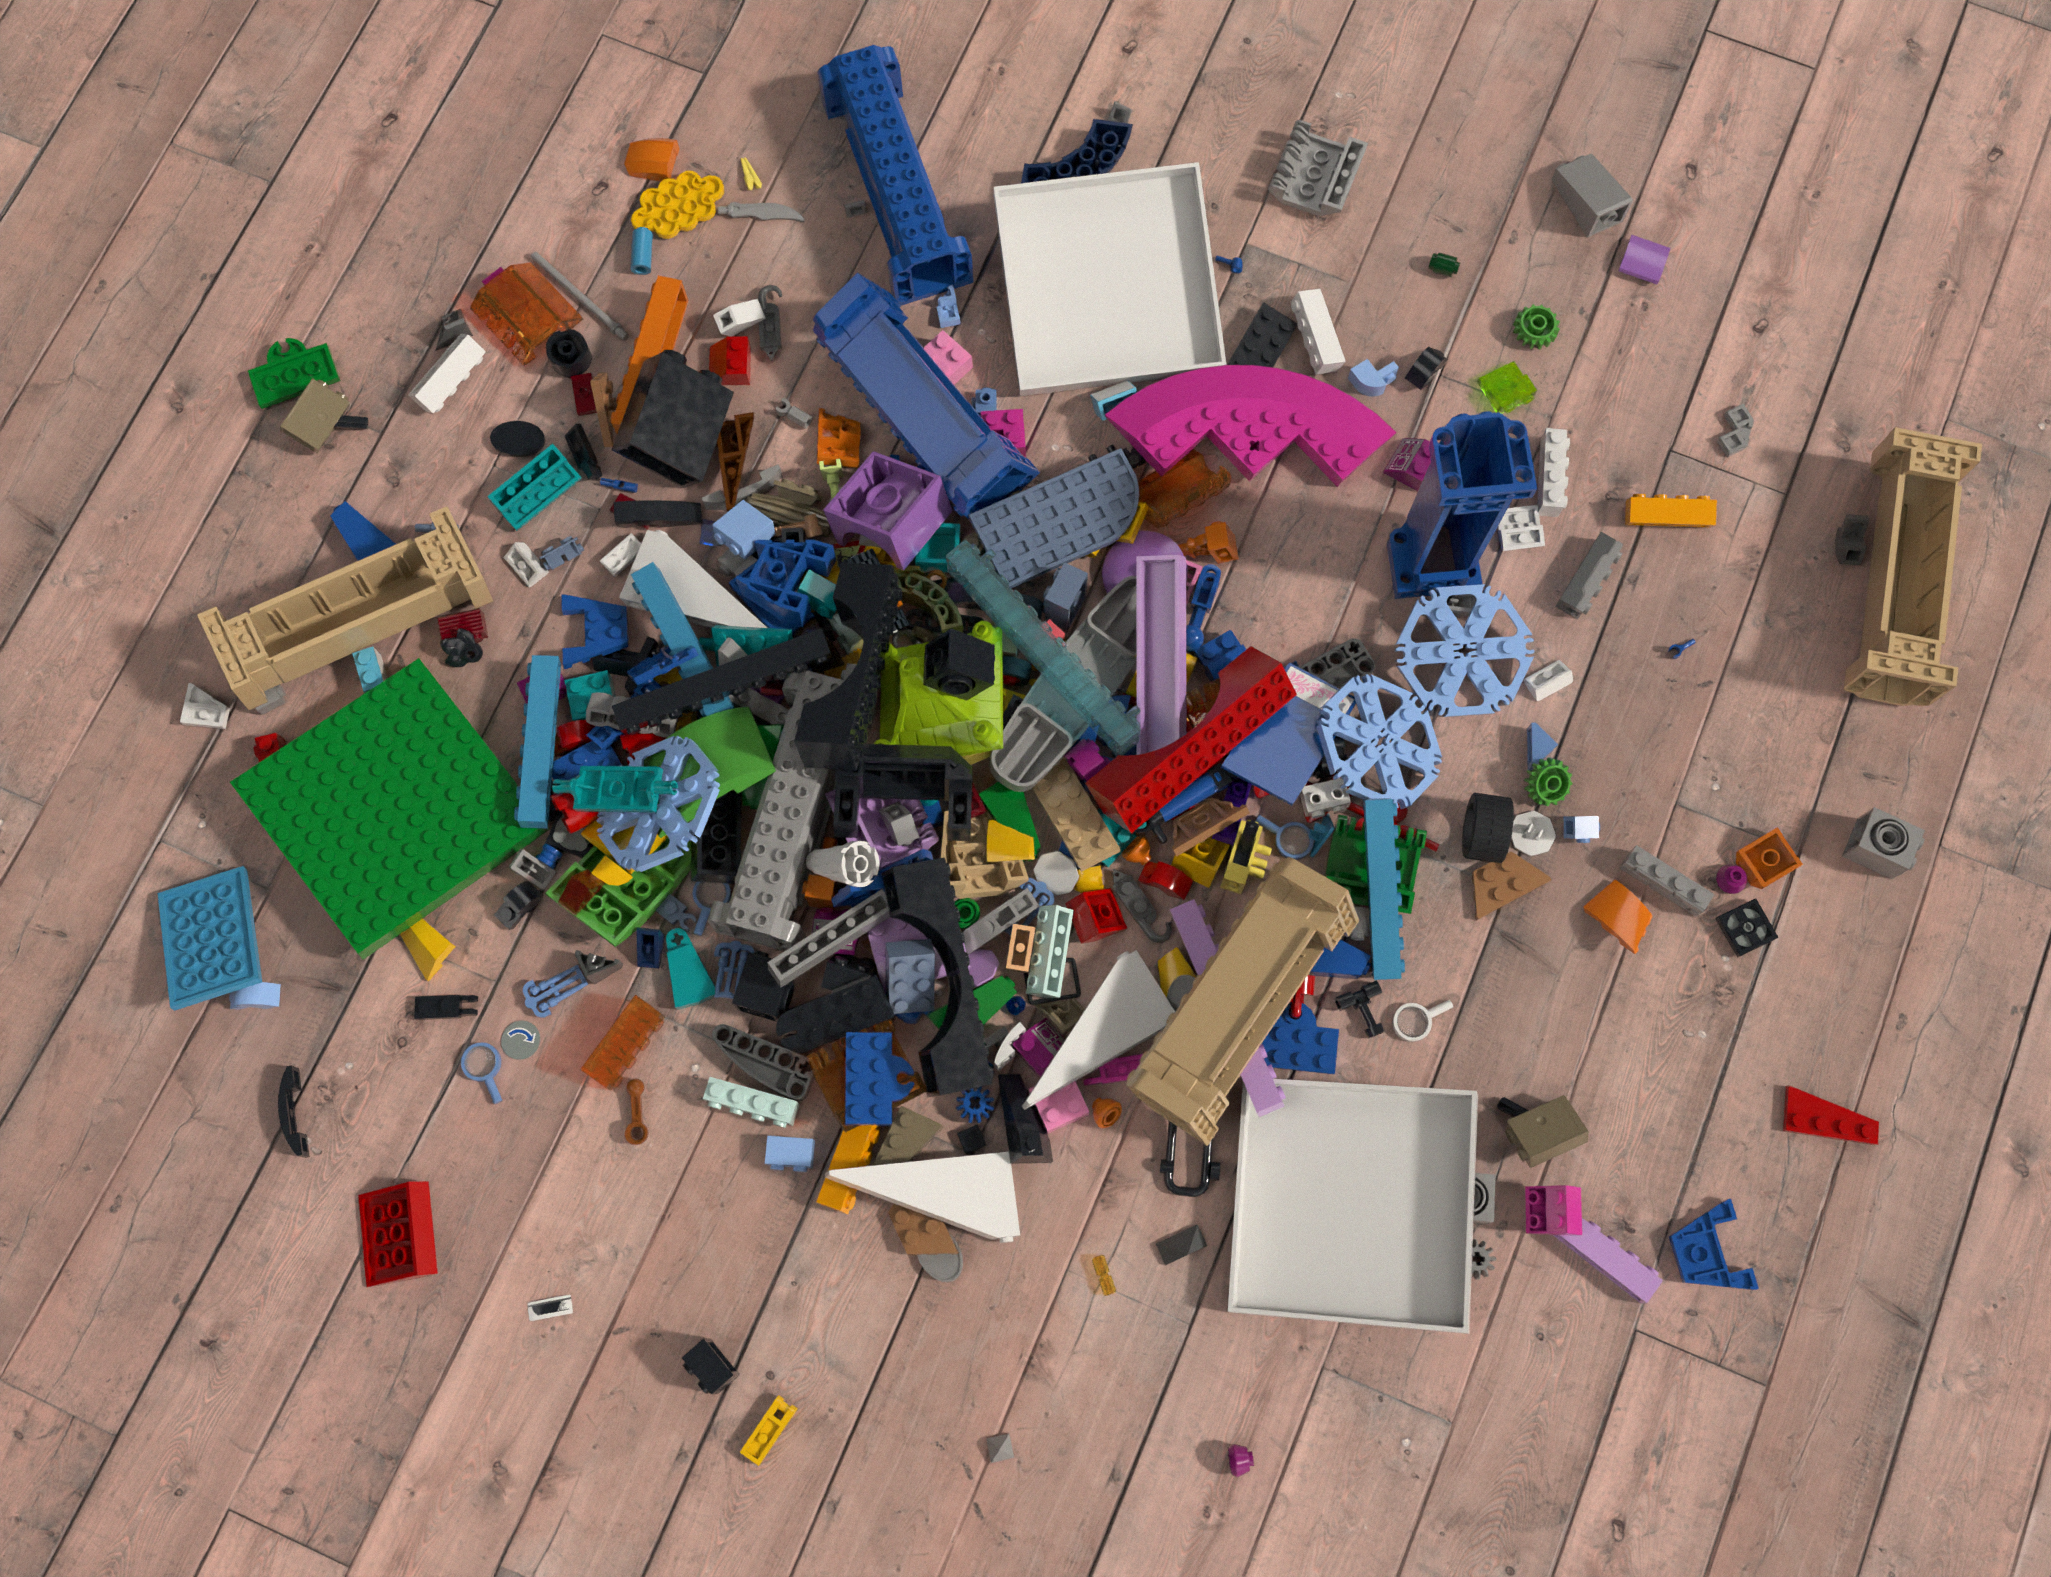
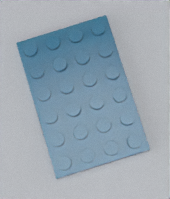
M244 866L158 893L169 1003L172 1010L182 1009L262 983L248 872Z

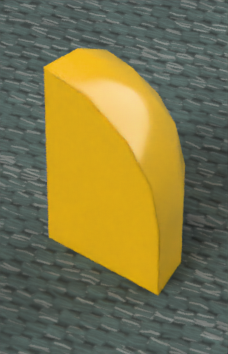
M606 855L591 872L608 885L619 886L628 883L633 878Z
M1101 865L1089 867L1082 872L1080 869L1077 870L1079 879L1073 888L1074 890L1083 893L1104 889Z

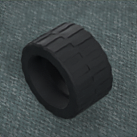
M1473 793L1466 809L1462 833V853L1464 858L1502 863L1505 860L1510 847L1514 820V806L1510 797Z

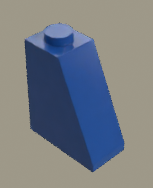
M1340 940L1333 951L1324 948V952L1310 973L1313 976L1358 979L1361 974H1367L1371 963L1368 962L1371 956Z

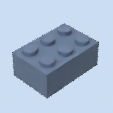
M1065 562L1062 568L1058 567L1053 576L1055 581L1051 587L1048 586L1043 594V598H1045L1043 613H1045L1046 622L1050 619L1060 629L1068 632L1087 596L1088 573Z
M931 939L885 943L886 997L894 1014L933 1011L935 953Z

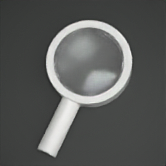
M1447 1000L1428 1010L1417 1003L1404 1004L1393 1016L1392 1026L1394 1032L1404 1041H1420L1431 1030V1018L1453 1008V1004L1450 1000Z

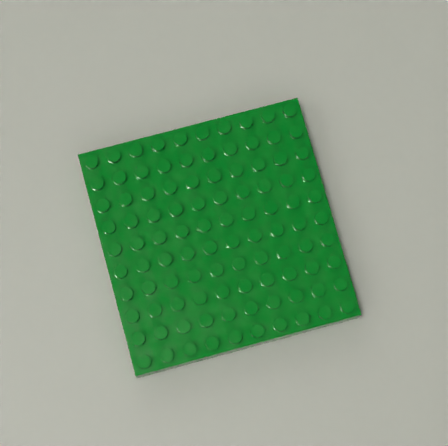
M420 658L230 781V784L362 960L550 830L549 827H520L514 817L515 807H519V799L516 797L518 784Z

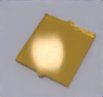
M893 566L895 573H924L920 566H907L905 570Z

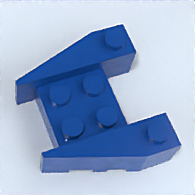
M756 540L755 545L759 559L749 578L736 577L740 594L782 622L803 627L811 612L808 595L797 593L795 590L805 571L811 570L816 574L829 576L836 562L833 545L816 540H806V542H794V540H786V542Z

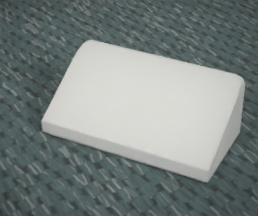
M515 542L503 557L528 587H532L549 573V570H546L543 563L523 542Z
M1558 660L1523 679V682L1534 699L1540 701L1573 682L1572 671L1563 662Z

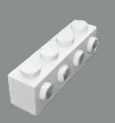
M1321 289L1298 291L1291 301V309L1295 313L1298 329L1302 333L1304 346L1309 353L1310 364L1314 368L1316 375L1338 372L1346 361Z
M460 334L408 396L426 412H438L444 406V400L447 397H451L457 391L456 386L469 377V371L473 366H477L482 362V356L486 351L468 334Z
M1546 428L1540 438L1537 500L1539 516L1558 517L1563 508L1565 509L1567 506L1568 497L1564 496L1568 486V476H1565V471L1569 466V457H1566V450H1569L1570 438H1567V430Z

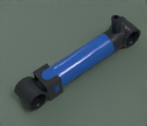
M1221 763L1207 770V773L1198 777L1146 821L1147 825L1145 828H1137L1133 835L1142 837L1152 830L1160 844L1166 843L1168 839L1160 827L1161 824L1214 793H1219L1230 787L1232 781L1237 782L1241 778L1221 768Z

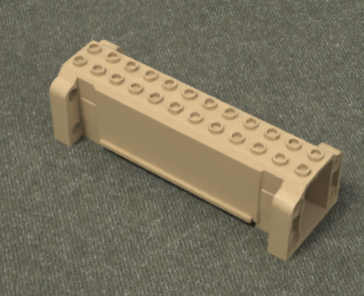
M1895 427L1872 452L1870 472L1882 478V486L1878 499L1860 658L1845 671L1843 688L1845 691L1854 693L1860 698L1900 706H1929L1957 686L1959 667L1939 663L1941 645L1945 644L1961 501L1962 486H1958V482L1980 462L1982 444Z
M447 506L429 514L436 530L415 538V541H412L411 538L249 608L250 613L245 612L226 620L219 609L213 607L197 614L232 691L248 710L268 702L264 691L282 683H287L451 610L453 607L470 599L475 609L493 602L484 578Z
M1291 857L1281 858L1278 864L1275 863L1270 869L1267 880L1258 886L1254 899L1249 900L1245 905L1241 918L1236 919L1232 924L1230 934L1219 943V950L1207 960L1203 973L1194 979L1190 992L1181 998L1177 1011L1171 1013L1168 1017L1164 1030L1157 1033L1153 1040V1046L1149 1051L1144 1052L1137 1069L1132 1070L1129 1074L1126 1086L1153 1111L1208 1146L1219 1130L1216 1126L1217 1121L1229 1105L1226 1095L1324 952V948L1333 951L1342 936L1349 937L1358 924L1359 918L1349 891Z

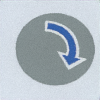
M516 1021L510 1024L502 1034L501 1045L503 1051L509 1057L517 1060L532 1056L540 1045V1033L536 1026L528 1021Z

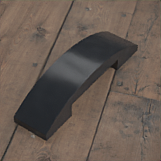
M290 1065L286 1067L279 1087V1120L285 1139L293 1152L299 1157L308 1158L310 1157L308 1138L306 1134L297 1132L293 1092L302 1090L299 1068Z

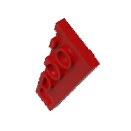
M1790 1085L1785 1088L1784 1132L1878 1145L1879 1121Z

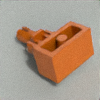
M1216 521L1209 526H1205V533L1195 538L1190 537L1186 541L1187 543L1178 545L1184 556L1189 555L1190 557L1197 558L1196 556L1212 555L1218 564L1239 559L1235 535L1226 522Z
M825 837L823 849L832 848L837 845V839ZM809 874L808 881L803 883L802 894H805V899L810 907H828L836 910L831 899L838 894L840 889L837 881L818 874Z

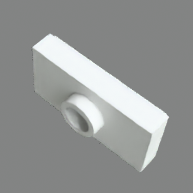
M631 533L605 555L600 562L616 577L635 560L642 543Z

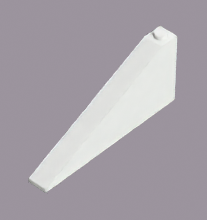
M647 530L619 597L626 606L646 611L641 603V600H643L641 593L638 595L632 586L634 580L631 574L654 562L661 570L688 622L710 628L715 625L767 628L671 540L667 533L661 530H656V532Z
M1137 950L1130 954L1126 951L1117 957L1118 961L1112 967L1022 1105L1024 1110L1164 1030L1168 1017L1171 1013H1175Z
M1009 1152L829 1170L825 1173V1178L988 1239H999L1000 1243L1013 1242V1237L1020 1235Z

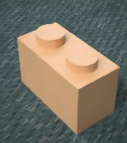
M1013 924L1006 970L1029 973L1036 931L1035 927Z

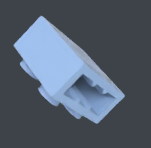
M744 500L713 524L716 541L721 545H726L734 555H739L743 559H747L757 550L756 540H770L776 535L773 521Z

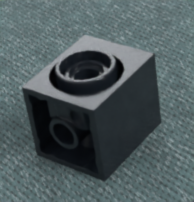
M949 629L925 645L923 685L964 700L971 699L994 685L995 645L955 629Z
M757 950L755 953L749 952L732 1004L738 1011L777 1022L791 1003L795 987L794 980L780 988L768 970V962L772 960V958L768 957L769 954Z

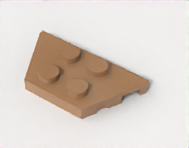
M599 372L594 377V380H591V387L604 447H613L614 427L611 424V415L616 410L617 403L616 398L612 397L613 382L609 381L608 373Z
M1209 798L1174 819V845L1172 849L1175 855L1178 856L1195 845L1204 842L1210 836L1224 830L1227 826L1249 814L1247 806L1242 804L1240 807H1234L1232 802Z
M1512 851L1507 854L1502 863L1490 862L1472 872L1476 920L1547 884L1552 879Z
M894 1204L889 1210L888 1214L908 1255H956L959 1253L943 1221Z

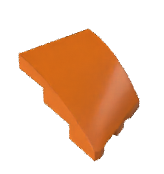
M819 408L817 464L823 461L824 465L836 466V459H840L842 466L859 468L860 422L847 419L839 414L837 416L825 413V409Z
M1614 880L1583 906L1585 913L1599 921L1604 930L1619 939L1620 945L1634 954L1638 952L1639 942L1645 936L1646 927L1650 924L1653 916L1629 889L1617 880Z

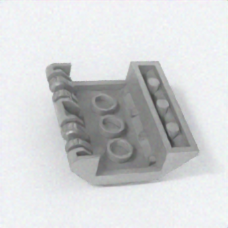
M1296 120L1290 134L1293 140L1287 141L1276 167L1280 174L1275 173L1273 175L1268 190L1282 204L1317 216L1339 213L1342 211L1368 143L1349 136L1346 145L1309 133L1311 123Z

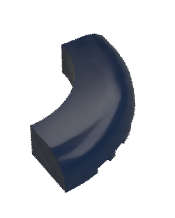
M1093 119L1092 126L1084 139V143L1078 149L1062 157V160L1052 164L1051 162L1041 164L1024 163L1021 183L1110 173L1119 162L1127 147L1133 124Z

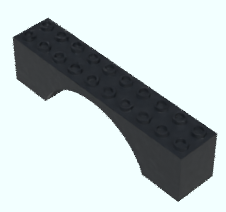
M841 564L833 600L842 625L850 628L862 638L863 647L856 667L841 685L827 695L803 706L794 743L806 768L857 770L858 763L863 759L862 747L863 743L867 742V726L872 722L871 710L872 706L876 705V690L881 685V670L885 669L884 657L885 653L889 652V637L893 635V621L898 616V601L902 599V589L898 586V575L895 574L892 565Z
M944 857L892 867L881 873L890 918L901 920L913 926L927 939H931L932 945L937 950L944 964L948 980V1005L943 1022L933 1039L918 1052L927 1097L941 1096L993 1084V1069L987 1060L989 1050L982 1036L984 1026L982 1021L979 1020L977 1012L979 1010V1002L974 997V979L969 974L968 969L970 960L963 946L965 936L964 932L960 930L958 922L960 920V912L955 907V889L950 884L949 879L951 875L950 866L946 863Z

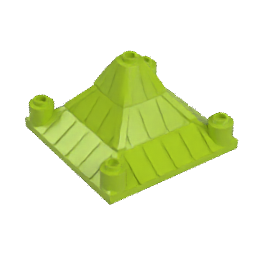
M980 621L973 627L972 633L968 634L995 645L994 685L969 700H964L923 685L925 645L929 642L895 648L890 643L889 652L885 653L884 657L885 669L881 670L880 739L873 744L951 746L961 756L1003 749L1002 629L1000 627H993L988 621Z

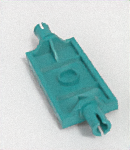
M715 625L712 627L713 638L701 637L698 641L701 645H704L702 647L704 651H715L718 667V650L727 638H732L747 655L791 640L793 636L792 629Z
M581 766L578 776L571 780L555 779L553 784H559V786L552 785V789L556 794L570 793L573 795V809L576 811L656 813L659 794L676 795L677 790L672 789H678V784L675 780L662 781L663 769L661 767Z

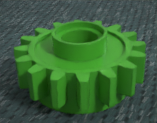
M1532 304L1530 308L1524 307L1523 311L1517 314L1513 326H1515L1513 333L1518 334L1516 340L1522 339L1523 346L1527 343L1530 344V349L1537 345V348L1540 350L1543 344L1549 347L1550 343L1555 341L1560 331V328H1558L1560 321L1556 320L1557 314H1553L1550 308L1547 309L1543 305L1535 306Z
M1550 757L1547 760L1539 759V765L1533 763L1532 767L1534 769L1532 771L1527 770V773L1530 775L1529 778L1524 779L1529 784L1524 788L1530 792L1528 797L1533 799L1535 803L1549 806L1550 803L1557 805V801H1564V797L1567 793H1570V785L1573 784L1570 779L1572 774L1567 772L1569 767L1564 765L1562 761Z

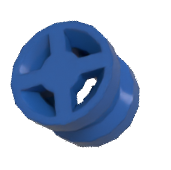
M544 843L542 852L537 854L535 858L554 870L556 861L561 859L563 854Z

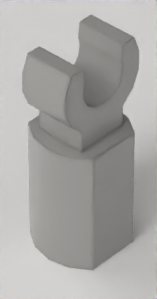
M782 398V404L786 408L780 409L776 407L777 414L787 416L789 420L807 429L812 422V416L796 406L792 407L787 399Z

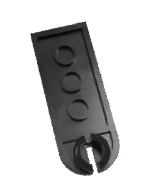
M1263 302L1227 365H1257L1273 368L1297 327V323Z
M875 974L786 1010L777 1021L776 1032L778 1036L796 1030L797 1033L795 1034L789 1033L784 1035L780 1042L790 1051L804 1053L846 1036V1032H858L891 1019L895 1014Z

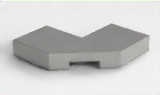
M1744 404L1726 411L1723 415L1733 431L1719 437L1716 441L1727 458L1746 449L1748 446L1754 419Z

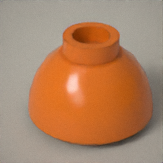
M1145 836L1136 837L1122 852V857L1132 863L1146 864L1152 857L1149 854L1150 844Z
M1097 1098L1092 1103L1093 1118L1098 1127L1108 1128L1119 1119L1122 1112L1121 1103L1114 1099Z

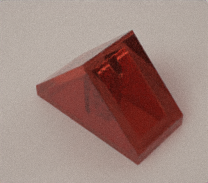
M588 869L570 878L558 903L576 916L605 883L594 876Z

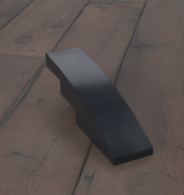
M662 500L613 502L616 525L637 523L638 526L659 524L660 527L702 524L701 503Z

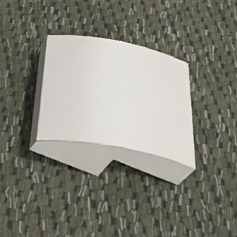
M1538 505L1508 508L1497 527L1502 551L1545 546L1543 525H1540Z
M1020 1022L1010 1031L998 1050L994 1062L995 1069L998 1072L1015 1058V1050L1012 1048V1043L1026 1032V1028Z

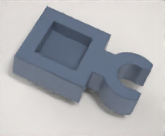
M671 894L666 897L656 910L658 914L672 925L679 921L682 929L687 932L690 929L685 925V922L688 919L693 920L695 923L697 922L694 915L685 914L688 908Z

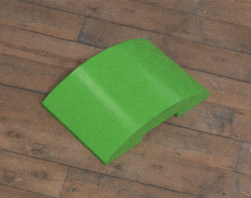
M749 707L729 709L703 717L667 737L679 736L683 740L687 737L700 747L718 769L716 772L719 774V777L714 779L720 784L717 798L733 789L739 793L776 772ZM666 750L646 757L644 759V766L661 767ZM692 754L688 758L679 781L697 774L700 770V764ZM702 798L677 808L687 822L694 819ZM660 827L658 836L662 838L666 833Z
M669 837L653 853L665 849L670 843ZM691 841L687 843L688 852L681 848L684 855L642 872L634 871L630 874L633 878L628 883L619 886L608 885L591 873L606 855L594 846L578 863L575 861L545 894L616 947L630 937L637 927H641L656 912L661 903L669 894L674 892L691 870Z

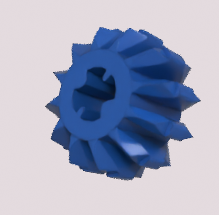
M982 1086L977 1087V1091H974V1088L969 1089L970 1093H967L966 1090L961 1091L965 1098H956L959 1103H963L958 1105L956 1109L957 1111H965L961 1113L960 1117L964 1119L969 1114V1123L973 1122L974 1117L977 1118L978 1123H981V1115L989 1119L990 1116L986 1110L994 1111L993 1106L987 1105L994 1102L993 1097L986 1098L990 1091L987 1089L981 1093ZM972 1099H975V1101L979 1099L980 1108L976 1109L974 1107V1109H971L970 1101Z

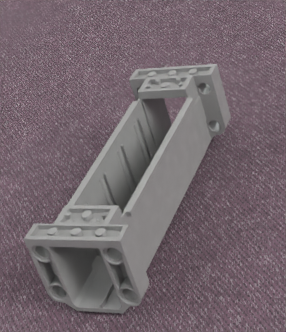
M807 670L801 673H795L794 671L787 674L782 691L791 709L789 710L773 759L776 772L767 778L734 881L735 887L730 903L713 902L707 921L716 933L781 951L788 950L806 938L801 926L793 922V917L797 907H802L805 899V894H802L803 883L808 881L809 874L812 875L813 873L806 866V857L813 850L820 849L832 812L825 793L836 789V769L804 767L794 739L804 704L827 695L845 680ZM872 706V722L870 725L868 724L867 728L869 729L872 728V724L876 715L875 706Z

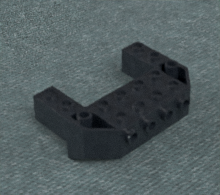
M863 744V759L858 763L857 770L836 769L833 824L835 837L857 838L859 798L949 801L948 840L970 841L972 766L951 746Z

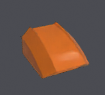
M648 138L631 142L624 162L628 174L632 177L660 182L664 179L672 178V170L680 149L678 142L675 139Z
M1778 827L1736 852V865L1745 871L1749 884L1759 889L1767 887L1803 865Z

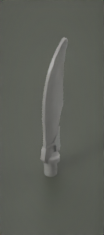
M731 202L728 206H718V214H728L732 218L752 216L761 220L789 219L800 222L805 221L794 209L776 203L740 204Z

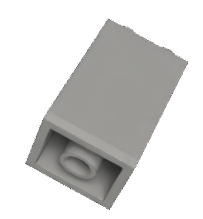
M1592 153L1586 156L1581 155L1573 162L1563 163L1555 169L1552 181L1587 238L1623 222L1633 203V199Z

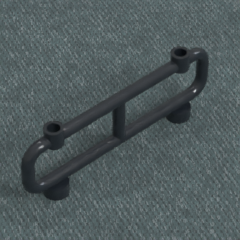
M1168 1121L1166 1158L1161 1159L1160 1173H1164L1165 1186L1172 1194L1178 1196H1200L1208 1189L1210 1180L1219 1181L1221 1162L1211 1161L1213 1139L1208 1146L1203 1144L1201 1182L1199 1186L1195 1188L1177 1186L1173 1182L1177 1126Z

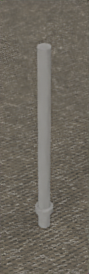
M537 252L531 254V258L607 325L612 334H617L623 341L629 337V334L622 329L620 323H615Z

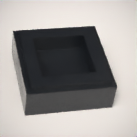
M978 1124L957 1133L966 1155L987 1146Z

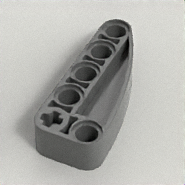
M1352 638L1303 664L1299 668L1340 689L1352 677L1359 676L1361 682H1363V676L1367 674L1370 676L1373 673L1375 662L1360 640ZM1336 658L1339 664H1333L1329 659ZM1359 666H1366L1369 669V671L1363 672L1360 670ZM1318 668L1321 674H1314L1311 669Z
M719 1024L713 1029L712 1037L717 1045L749 1076L791 1100L800 1102L806 1099L818 1071L813 1060L726 1024ZM724 1030L729 1031L728 1039L720 1041V1032ZM743 1039L750 1040V1045L746 1049L739 1048V1043ZM764 1047H769L771 1050L769 1056L766 1058L760 1057V1050ZM783 1056H791L789 1065H780V1060ZM810 1064L809 1067L811 1068V1071H806V1073L803 1074L804 1072L801 1069L802 1066L807 1067V1065ZM798 1084L802 1085L803 1092L798 1096L792 1095V1088Z

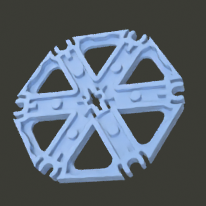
M1485 584L1437 587L1434 590H1430L1431 600L1427 601L1424 596L1416 600L1395 645L1400 644L1404 645V647L1396 648L1395 652L1401 651L1404 656L1402 659L1395 660V662L1398 664L1405 662V665L1396 667L1421 704L1425 705V708L1429 701H1431L1428 705L1429 711L1433 709L1434 705L1440 707L1439 716L1444 714L1446 708L1447 711L1444 717L1494 714V711H1500L1498 701H1503L1507 706L1514 700L1534 656H1525V654L1530 655L1535 652L1534 650L1526 649V643L1533 642L1534 639H1524V636H1532V633L1505 593L1502 594L1500 601L1498 599L1501 596V591H1497L1494 597L1489 594L1491 586H1487L1483 593L1482 590ZM1471 594L1476 598V601L1462 627L1447 605V598L1452 595ZM1499 609L1507 613L1517 628L1514 636L1484 638L1496 611ZM1421 615L1428 617L1443 641L1415 643L1411 640V633ZM1463 645L1467 649H1475V651L1467 653L1466 657H1464L1463 653L1454 652L1463 648ZM1517 659L1519 661V668L1512 683L1509 686H1503L1485 660ZM1446 663L1431 692L1423 688L1413 673L1416 665ZM1465 675L1468 676L1483 698V703L1479 706L1458 707L1454 703V698Z
M1368 674L1363 676V682H1361L1359 676L1352 677L1319 711V714L1323 715L1325 719H1319L1317 721L1318 726L1316 727L1330 775L1336 771L1338 772L1334 775L1333 779L1336 780L1341 777L1344 780V784L1341 786L1342 789L1350 785L1349 789L1345 791L1346 793L1360 799L1391 798L1393 803H1399L1401 809L1407 808L1438 777L1436 774L1440 773V770L1436 769L1434 765L1442 763L1440 759L1442 755L1429 712L1426 710L1421 713L1425 709V705L1419 708L1415 705V701L1418 699L1417 696L1409 700L1410 696L1414 694L1372 674L1370 676ZM1378 689H1383L1401 699V705L1386 720L1377 694ZM1350 692L1354 694L1361 721L1342 713L1339 709V703ZM1415 722H1420L1424 727L1429 748L1423 749L1401 739V736ZM1333 734L1359 745L1345 761L1338 757ZM1385 737L1382 740L1381 745L1375 747L1378 744L1377 742L1379 741V739ZM1398 763L1424 775L1422 781L1413 790L1406 788ZM1374 764L1383 794L1365 788L1361 784V777Z
M672 736L633 753L635 759L632 757L627 758L630 762L628 766H644V759L646 757L666 750V755L661 765L663 769L662 781L675 780L678 784V789H672L677 790L676 795L659 794L658 802L660 803L657 805L656 813H598L597 817L599 818L597 822L603 825L597 829V832L600 833L598 836L623 868L628 870L632 868L637 872L645 871L684 855L681 848L688 852V841L697 842L694 834L699 838L701 837L720 791L718 789L720 784L714 780L719 777V774L716 772L718 769L692 739L685 737L683 740L679 736ZM692 754L700 764V770L697 774L679 781L688 758ZM702 798L694 819L688 823L677 808ZM636 825L628 846L624 850H620L612 839L613 835ZM661 827L669 837L670 843L665 849L649 855Z

